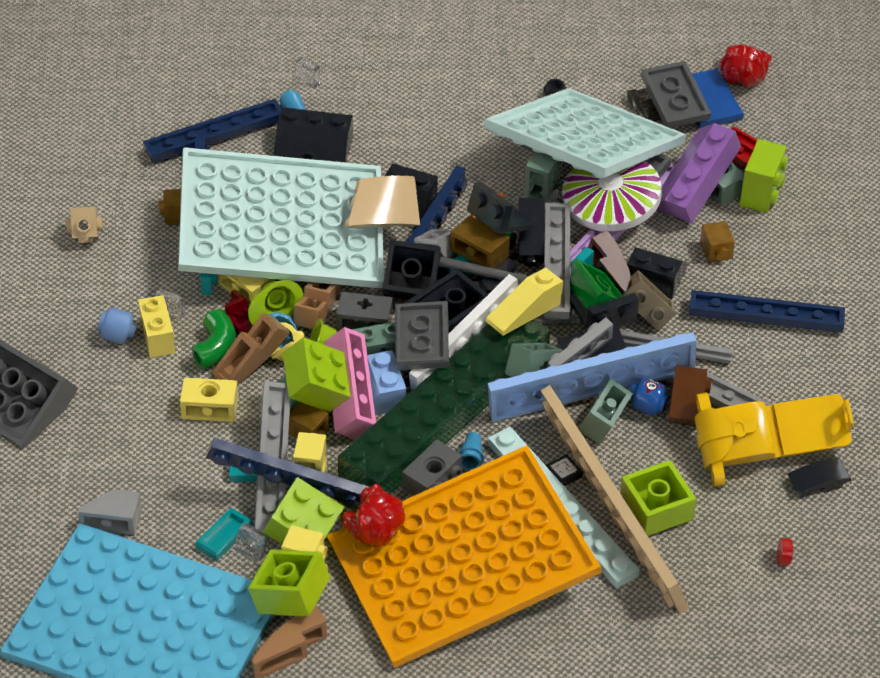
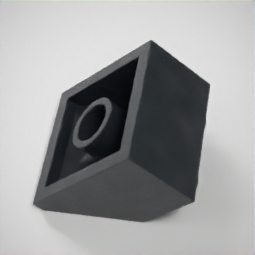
M392 163L385 176L415 177L419 218L421 221L438 195V176Z
M390 240L382 286L383 296L409 300L437 282L441 247Z
M637 247L634 248L627 262L630 276L639 270L670 299H673L689 262Z

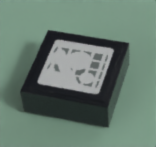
M568 454L546 464V467L564 486L582 478L583 471Z

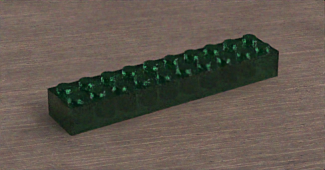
M533 319L502 335L487 324L449 358V367L437 368L338 455V477L368 487L378 484L384 492L391 494L402 484V472L436 439L443 444H447L489 406L488 383L498 379L511 378V376L505 374L511 345L514 343H547L550 345V329Z

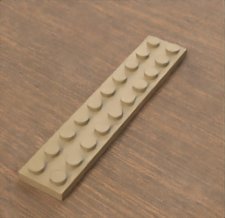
M550 385L541 390L545 399L541 404L548 414L552 426L555 430L559 431L566 448H570L575 462L579 468L582 467L586 479L591 487L594 486L596 489V493L604 507L607 506L614 523L621 528L626 542L635 550L634 553L640 564L646 567L651 581L655 587L660 589L665 603L669 608L674 606L678 613L689 610L679 584L552 387Z

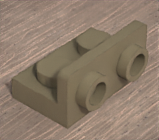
M638 270L631 276L632 286L622 296L635 293L639 298L638 313L656 330H660L676 314L675 304Z

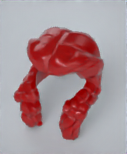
M745 44L727 46L726 54L720 61L722 77L732 84L740 83L745 87H754L766 78L772 56L767 54L766 51H759L755 47Z
M373 484L370 488L365 487L360 493L362 504L358 508L357 519L354 512H345L341 516L342 527L347 529L356 540L363 544L380 547L388 544L395 532L403 527L406 516L400 499L384 492L378 484Z

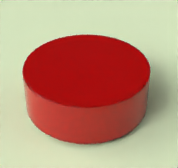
M780 537L776 553L777 565L789 566L793 558V541L791 538Z

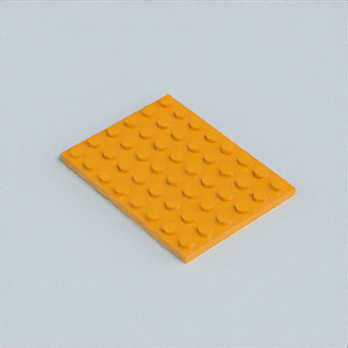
M528 445L402 501V507L406 516L404 525L395 532L392 540L386 545L374 547L363 544L356 540L345 528L327 535L338 561L394 668L602 573L599 562Z

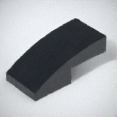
M840 458L818 461L787 473L800 499L824 487L829 492L852 481Z

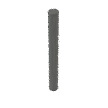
M441 257L439 267L453 270L458 269L461 272L501 281L510 274L517 278L519 285L529 277L446 257Z

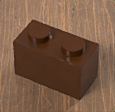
M676 365L668 423L696 426L694 419L698 414L696 394H710L712 378H707L708 369Z

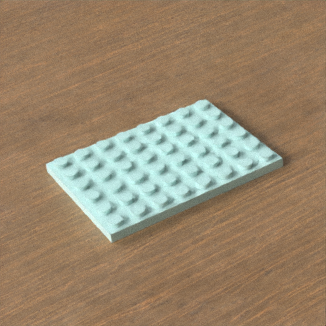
M183 148L178 271L382 288L384 281L382 227L369 226L364 229L345 227V221L350 217L352 210L350 203L355 195L354 190L357 180L381 177V166Z

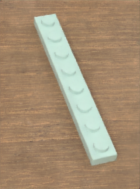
M511 427L488 438V445L499 457L527 445ZM531 450L599 562L602 573L617 589L639 577L640 569Z

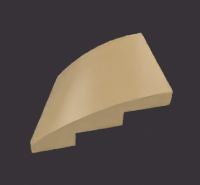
M381 176L357 180L354 190L355 195L350 203L352 210L350 217L345 221V227L364 229L369 226L390 228L393 226L416 227L420 225L414 176Z

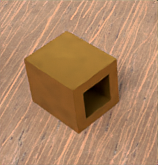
M181 189L163 190V200H159V214L165 216V225L180 224Z
M720 221L702 224L700 243L708 262L733 259L735 240L727 222Z
M299 402L295 408L290 409L288 435L297 439L299 432L325 435L329 431V416L327 412Z

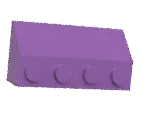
M716 123L698 129L662 185L661 201L656 210L692 224L741 148L736 131Z

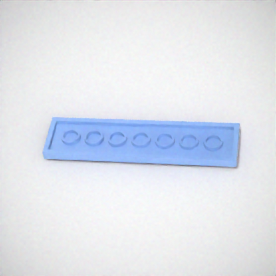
M693 332L678 334L672 338L659 341L654 340L647 344L626 347L623 350L602 353L595 357L583 360L578 359L571 363L550 366L543 370L525 372L519 376L488 383V397L491 420L496 422L544 410L541 402L545 399L541 390L549 385L564 405L598 396L610 379L628 389L632 387L633 383L639 384L643 378H649L654 381L672 378L675 375L676 365L695 368L697 343Z

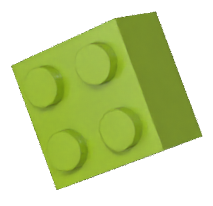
M761 139L757 140L745 169L740 206L768 213L771 205H776L780 192L778 188H783L786 175L782 174V172L786 170L789 157L785 156L787 146Z
M304 337L283 352L290 399L331 412L351 397L344 352Z
M671 460L622 476L620 494L647 536L694 520L697 499Z
M297 477L262 533L283 544L291 525L323 533L325 539L344 506Z
M270 549L248 589L258 614L309 617L326 587L330 575L321 552Z

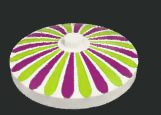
M642 161L606 178H598L589 171L573 168L563 183L562 196L563 203L570 204V217L580 225L598 231H620L637 226L647 220L658 208L662 190L661 181L656 170L646 161Z

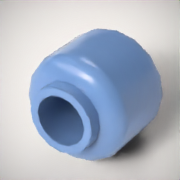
M111 307L107 312H102L97 331L101 332L102 339L122 345L127 341V338L133 339L137 324L132 323V313Z

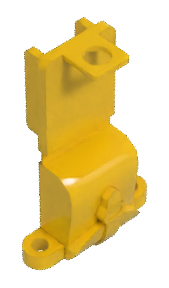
M708 393L696 394L698 414L694 418L698 434L696 440L698 450L701 449L704 469H710L714 487L725 485L723 468L725 466L844 448L849 446L852 441L850 431L854 421L849 399L843 401V397L839 394L775 403L769 406H765V402L755 401L716 409L711 408Z

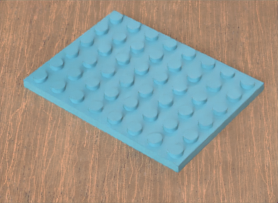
M80 523L4 643L0 653L2 658L59 678H240L274 615L258 614L248 589L252 582L250 579Z

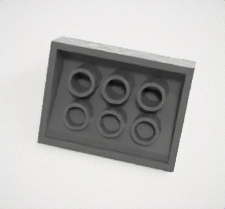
M0 339V434L25 448L65 411L79 388Z

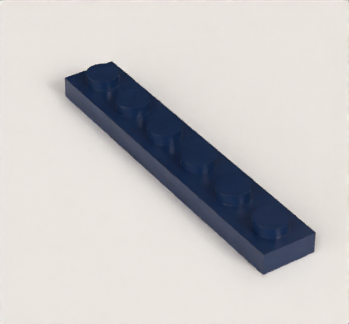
M271 99L144 140L143 148L152 163L182 154L183 148L195 149V137H205V145H209L277 123L282 108L276 99Z
M459 166L454 168L421 219L420 225L416 227L407 242L414 243V238L431 229H438L440 224L443 225L445 223L450 208L453 209L455 207L459 194L464 193L467 187L465 168Z
M691 290L689 316L843 333L845 307Z
M215 437L208 447L205 457L217 465H229L238 468L246 474L254 473L263 476L271 482H282L292 486L298 477L331 499L342 501L350 507H359L362 504L360 493L365 487H368Z

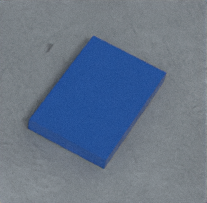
M717 68L692 74L711 111L709 120L695 122L699 129L713 123L720 125L743 120L744 113Z

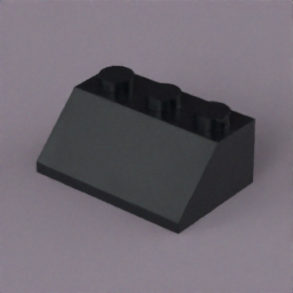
M282 107L277 122L274 156L297 158L301 153L311 151L317 154L322 161L347 163L353 139V115Z
M455 269L405 303L447 301L450 333L488 294L461 271Z

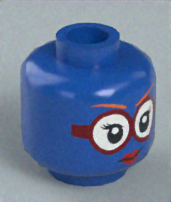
M643 378L639 384L633 383L630 392L633 393L631 396V406L634 410L653 417L658 412L663 413L670 394L666 393L665 385L649 378Z

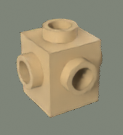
M97 207L70 208L71 218L66 219L67 233H72V238H78V243L93 242V237H99V232H103L102 217L97 216ZM84 220L89 224L86 230L81 227V223Z

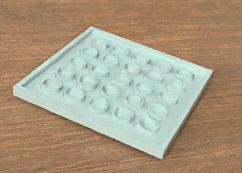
M570 88L486 118L484 128L492 131L496 136L512 139V142L515 144L529 146L535 152L548 154L556 161L570 163L573 168L589 171L598 178H606L639 162L684 144L686 138L684 133Z

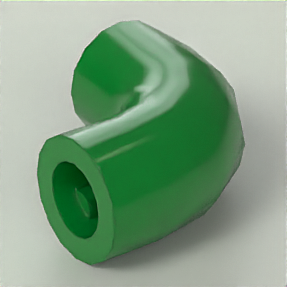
M222 309L213 310L205 316L203 326L210 334V337L191 347L194 360L201 370L220 362L235 341L236 331L231 319Z

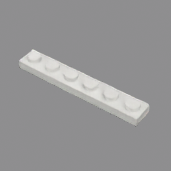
M509 274L449 333V366L456 356L466 351L469 344L476 337L483 334L485 328L489 325L486 322V317L518 287L517 278ZM448 367L412 369L409 372L411 389L419 394L425 387H429L434 382L435 377L442 370H446Z

